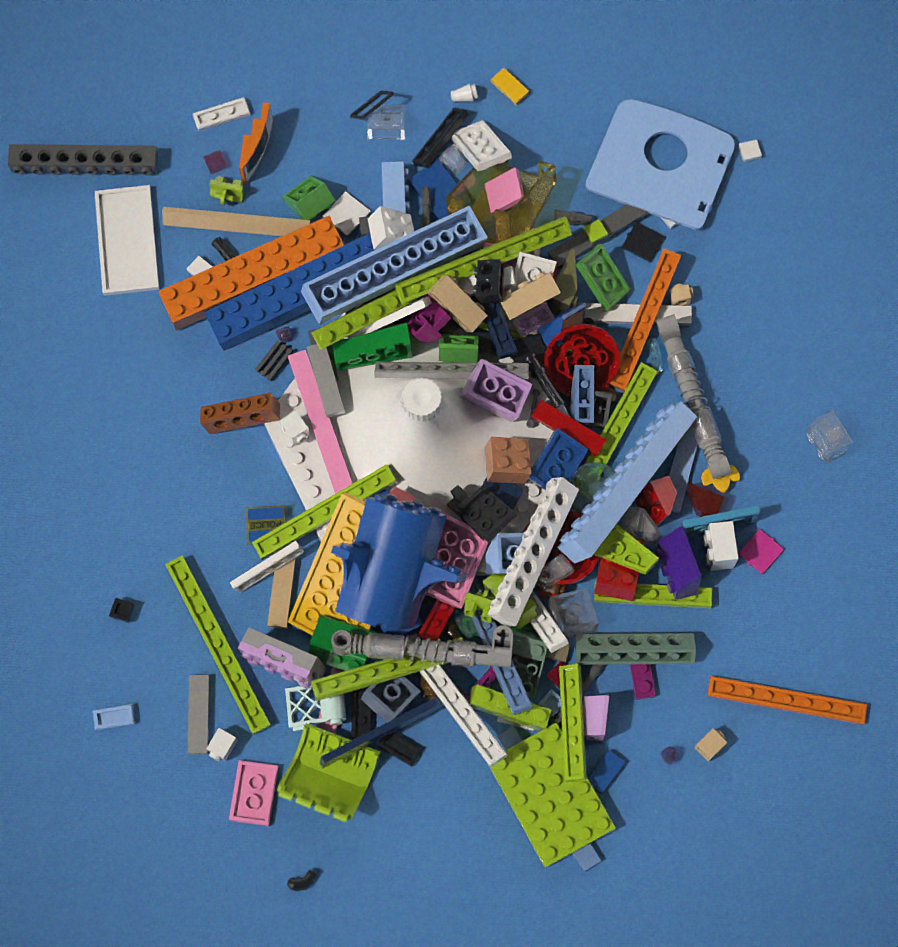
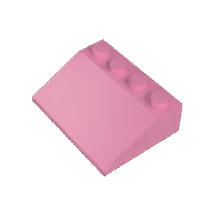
M449 515L446 517L434 559L443 561L444 565L448 567H459L461 569L460 572L467 574L465 582L460 583L442 581L434 585L426 595L462 609L465 595L469 592L488 542L482 540L470 526Z

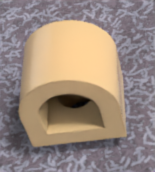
M676 284L669 291L672 305L689 306L691 298H694L693 289L688 284Z

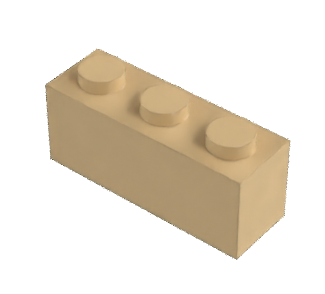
M543 271L534 276L536 280L530 283L526 280L517 285L519 289L514 292L509 289L503 293V302H500L509 320L561 293L551 273L545 274Z
M447 275L441 276L427 293L466 332H473L487 317L484 307L478 302L475 303L471 299L470 293L457 285L458 282L452 276L448 277Z

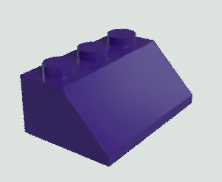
M680 526L660 539L657 549H655V554L662 563V574L668 579L669 593H673L675 600L697 595L702 577L684 528Z

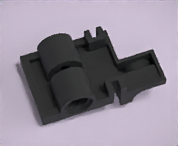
M485 484L470 497L457 485L450 491L453 499L446 504L482 540L487 542L517 517L516 513L495 494L490 492Z

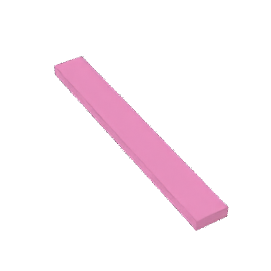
M303 350L288 355V359L336 494L351 485L352 481L330 418L326 417L307 352Z

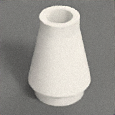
M468 84L455 91H451L452 101H474V99H478L476 85Z

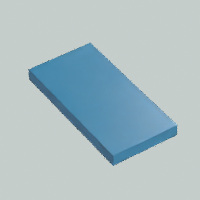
M753 506L683 520L680 526H683L688 537L705 533L709 523L733 521L734 527L753 524L760 510L759 506Z

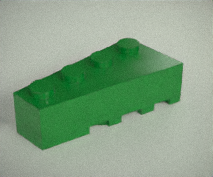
M407 323L348 339H341L332 344L337 371L375 365L376 362H392L412 358Z

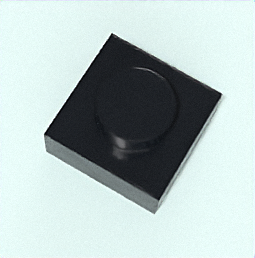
M115 598L109 617L129 623L135 604Z

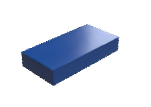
M610 750L588 778L593 789L600 794L604 792L625 764V761Z

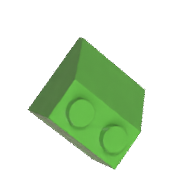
M309 176L282 196L283 200L300 219L310 221L316 218L319 212L328 209L335 201L326 184L312 176Z
M441 334L439 361L477 363L478 336Z

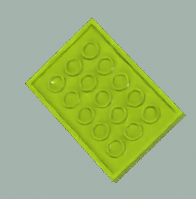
M557 723L505 750L507 757L490 768L544 868L616 829L588 778L587 780L570 783L565 781L563 734Z

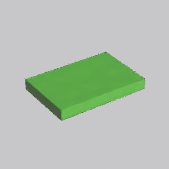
M602 244L597 245L575 264L605 311L610 310L631 290Z

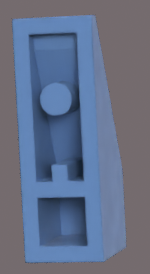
M594 365L574 366L570 398V418L580 424L594 423Z

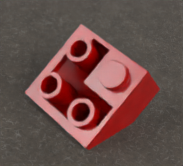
M669 476L650 481L635 498L636 505L640 509L644 522L648 525L650 531L654 530L671 513L677 491Z

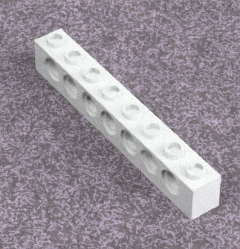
M563 477L551 478L547 483L544 495L538 502L537 510L530 519V525L522 536V542L514 553L515 557L506 570L507 574L498 587L495 599L490 604L488 615L505 626L517 625L579 491L577 487Z

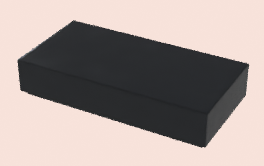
M394 732L381 738L377 747L412 767L421 752V748Z

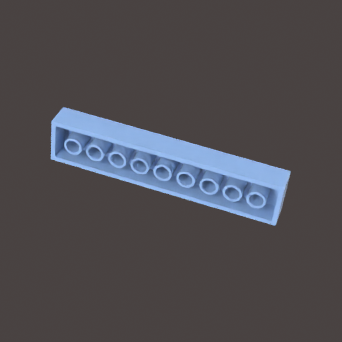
M467 206L304 283L301 293L320 325L395 289V284L447 264L484 246L488 237L471 207Z
M682 401L676 404L671 403L666 409L662 408L656 414L657 419L652 421L645 429L647 432L635 441L637 445L634 449L631 448L625 454L626 459L624 462H620L615 467L614 475L609 476L603 483L605 485L604 488L595 493L593 496L594 501L582 510L583 515L581 518H577L571 525V531L562 536L558 549L573 563L592 557L697 418Z

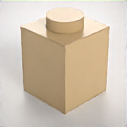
M712 729L694 748L709 762L727 744L726 737L721 731Z

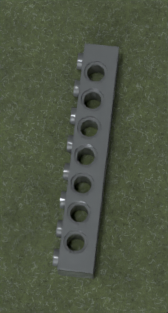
M9 144L8 166L10 171L15 174L32 172L33 174L69 173L72 175L79 173L90 175L105 173L107 175H114L115 173L151 175L157 174L158 151L156 146ZM32 158L31 161L25 162V160ZM101 159H105L102 163L98 162ZM123 159L121 163H116L117 160ZM138 159L142 160L139 163H134Z

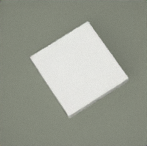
M345 191L323 215V218L330 215L335 228L349 237L359 226V217H367L371 211Z

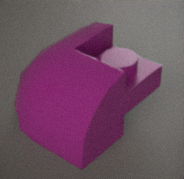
M427 294L425 297H429L432 303L411 313L412 316L409 323H407V327L418 340L433 342L442 337L438 331L447 324L451 317Z

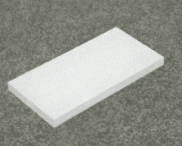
M150 185L95 191L103 295L159 290Z

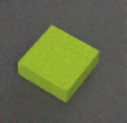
M599 219L583 227V231L592 245L608 237V233Z

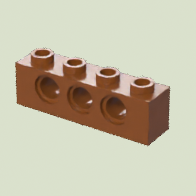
M266 393L203 406L200 412V424L209 434L278 421L280 420V403L272 393Z

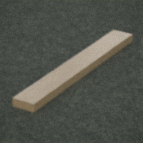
M163 207L162 210L163 225L284 236L310 224V220L172 207Z

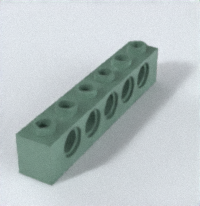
M694 633L575 635L576 663L579 665L695 664L696 646Z

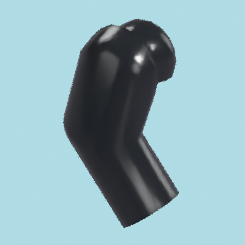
M309 869L303 878H290L287 886L295 892L307 890L317 874Z

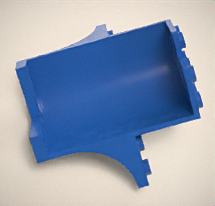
M386 494V496L376 495L375 497H367L355 541L352 544L342 542L341 545H333L331 550L332 554L341 558L344 567L343 584L335 612L368 625H382L385 629L404 630L414 628L422 601L434 585L442 581L465 582L467 574L460 572L461 569L459 567H448L444 565L443 561L434 559L447 515L440 513L441 510L438 508L424 507V503L412 500V503L408 501L400 502L396 496Z

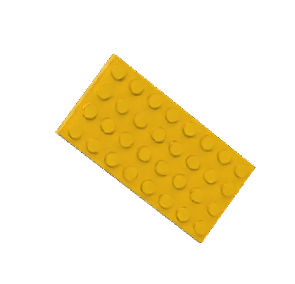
M346 491L341 494L288 620V623L310 635H313L321 614L369 630L372 626L335 612L343 584L344 567L341 558L332 554L331 550L333 545H341L342 542L352 544L355 541L366 503Z

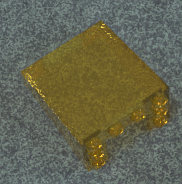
M508 160L504 163L493 165L486 170L477 171L473 167L446 196L448 215L470 206L488 237L486 242L491 244H497L532 230L557 182L556 166L538 161L539 175L519 170L524 196L516 205L505 211L495 209L494 215L490 212L485 183L513 168L509 167Z

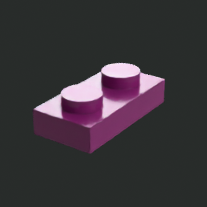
M630 664L635 700L654 698L656 695L651 665Z

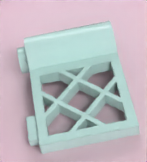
M302 686L285 689L289 728H293V731L303 730L306 723L314 725L330 722L331 725L343 724L342 721L346 720L344 694L314 701L308 696L313 690L312 687L306 689ZM293 692H300L303 695L297 704L292 701ZM306 698L313 703L307 712L300 708ZM316 706L321 709L322 718L314 719L310 716ZM297 710H300L305 715L300 722L294 723V714Z

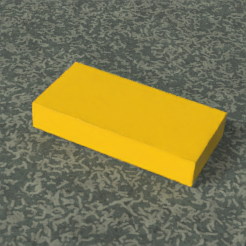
M505 68L491 79V83L515 105L529 94V90Z

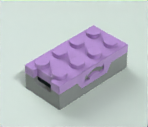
M249 627L238 647L243 653L242 657L247 659V662L256 667L261 665L265 667L264 670L272 674L277 672L287 681L292 682V680H296L299 682L298 685L306 689L312 687L311 681L322 678L327 669L318 657Z

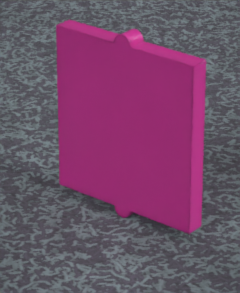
M759 529L738 552V555L748 563V566H752L759 573L763 574L784 549L773 541V537L770 538Z

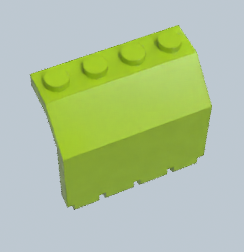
M306 723L294 758L278 785V796L289 801L295 798V803L310 809L313 805L315 806V811L327 816L334 813L333 818L345 823L348 819L352 821L367 791L380 751L366 746L322 768L319 762L323 755L352 740Z

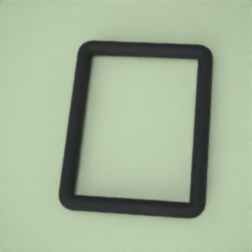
M379 91L354 111L350 117L361 120L365 119L392 97L394 92ZM381 94L387 95L364 115H356Z

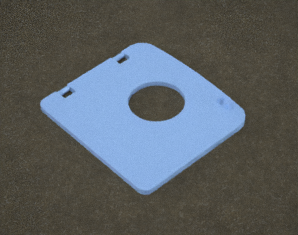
M633 99L625 100L616 109L587 177L585 186L588 191L648 211L650 214L688 228L699 230L705 223L732 156L735 145L734 140L728 133L683 114ZM671 134L683 141L687 148V159L679 168L670 171L659 170L647 161L644 147L647 141L655 135ZM719 156L726 157L723 164L717 163ZM700 203L706 204L704 212L698 210Z

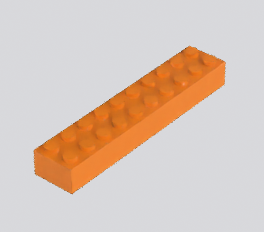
M329 215L158 292L177 331L206 318V311L342 247L344 244Z

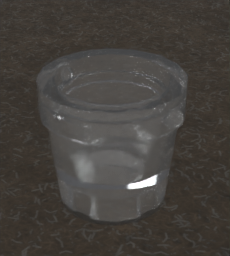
M456 144L451 145L439 158V161L455 174L460 173L469 163Z

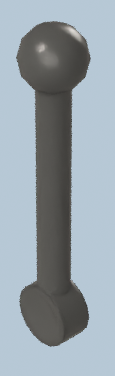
M535 389L532 392L534 397L530 417L526 423V426L528 428H532L534 426L533 418H531V415L535 410L537 396L540 395V391L538 389Z

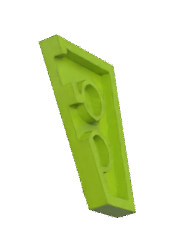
M617 524L594 553L596 556L645 575L659 561L655 554Z

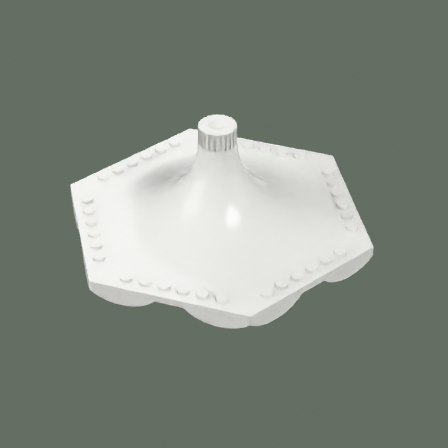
M370 301L365 302V303H363V304H361V305H359V306H357V307H355V308H353V309H351V310H349V311L343 313V314L341 315V317L344 316L345 314H347V313H349V312H351V311H353V310H355V309H357V308H359V307H361V306H363V305L369 303ZM451 317V319L449 320V321H452V322L457 323L452 317ZM509 328L512 331L527 335L526 332ZM358 330L343 339L356 337L361 334ZM409 331L412 358L392 361L443 362L439 361L440 339L433 342H422ZM478 350L477 363L483 358L489 363H513L510 357L499 359L496 355ZM375 365L337 371L339 381L336 382L345 413L329 417L352 484L387 464L397 482L385 490L391 492L396 486L415 496V500L424 503V507L438 508L441 510L440 512L464 523L462 519L446 505L453 499L450 491L459 485L470 497L482 486L487 477L485 446L490 437L528 439L532 469L554 432L534 419V426L532 428L526 426L534 397L532 394L533 390L538 389L540 391L535 408L540 400L554 407L536 378L533 379L530 376V371L529 379L523 380L531 383L532 387L519 418L512 422L461 398L460 396L468 379L375 378ZM294 378L278 400L280 403V420L296 411L309 428L310 436L303 443H297L293 446L281 430L280 420L264 423L305 510H308L331 497L335 492L296 379ZM564 404L556 408L569 416ZM529 479L525 484L512 483L524 489L513 509L517 517L499 533H524L532 515L537 510L538 502L543 497L545 490ZM330 521L315 529L320 542H322ZM493 538L488 542L475 576L492 575L486 574V552Z

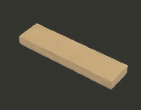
M296 558L274 571L268 627L287 629Z

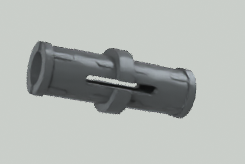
M555 209L553 221L567 217L569 225L579 224L587 226L591 224L592 215Z

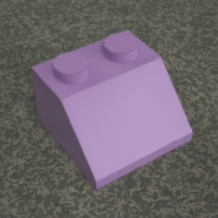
M584 696L582 703L585 740L603 741L606 730L609 696Z

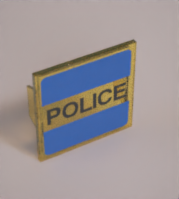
M284 505L246 507L247 545H253V541L285 523Z

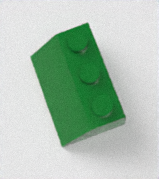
M321 614L310 640L308 653L318 657L323 664L345 671L370 664L371 658L363 655V652L361 655H358V652L353 654L352 651L351 654L345 656L334 653L332 636L339 630L347 631L353 634L354 637L355 634H358V637L360 635L365 637V635L377 632ZM342 640L339 641L337 644L343 646L347 642Z

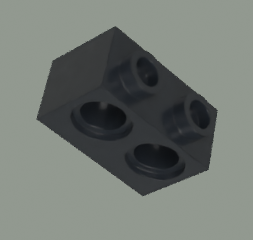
M500 259L478 260L477 267L474 269V275L477 279L476 285L473 287L474 296L477 297L480 303L503 302V263ZM488 270H492L490 274L485 275ZM487 288H491L489 292L484 293Z

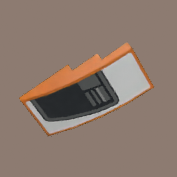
M263 102L261 119L253 118L251 135H243L239 165L243 184H247L265 152L273 123L270 103Z

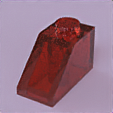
M690 482L686 488V494L697 516L703 517L718 514L725 498L724 496Z

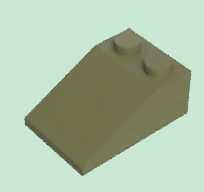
M574 249L570 250L555 282L561 293L548 299L547 311H554L555 314L577 306L579 297L576 296L577 277Z

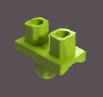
M217 176L215 180L210 181V196L220 199L221 205H225L227 201L242 203V181L234 180L230 184L226 183V179L221 176Z
M485 589L483 594L477 592L476 595L466 593L464 614L474 617L476 611L483 613L482 620L491 623L494 618L489 616L488 612L490 604L495 597L489 596L490 590Z

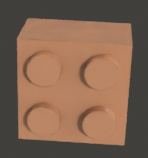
M490 437L485 446L487 482L525 484L531 475L528 439Z

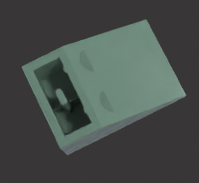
M512 627L513 643L511 658L528 697L535 699L548 648L538 634ZM498 681L496 689L502 690L500 683Z

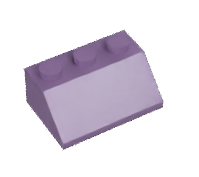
M480 359L468 378L460 397L512 422L519 418L532 384Z

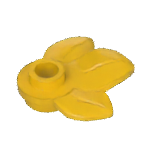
M707 465V469L701 476L703 486H708L713 483L717 490L725 493L730 481H740L739 472L733 465H730L731 474L713 479Z

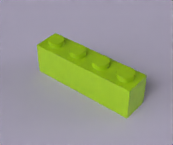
M475 685L471 688L468 703L473 709L537 731L546 729L551 709L531 703L532 709L513 715L504 693L480 685Z

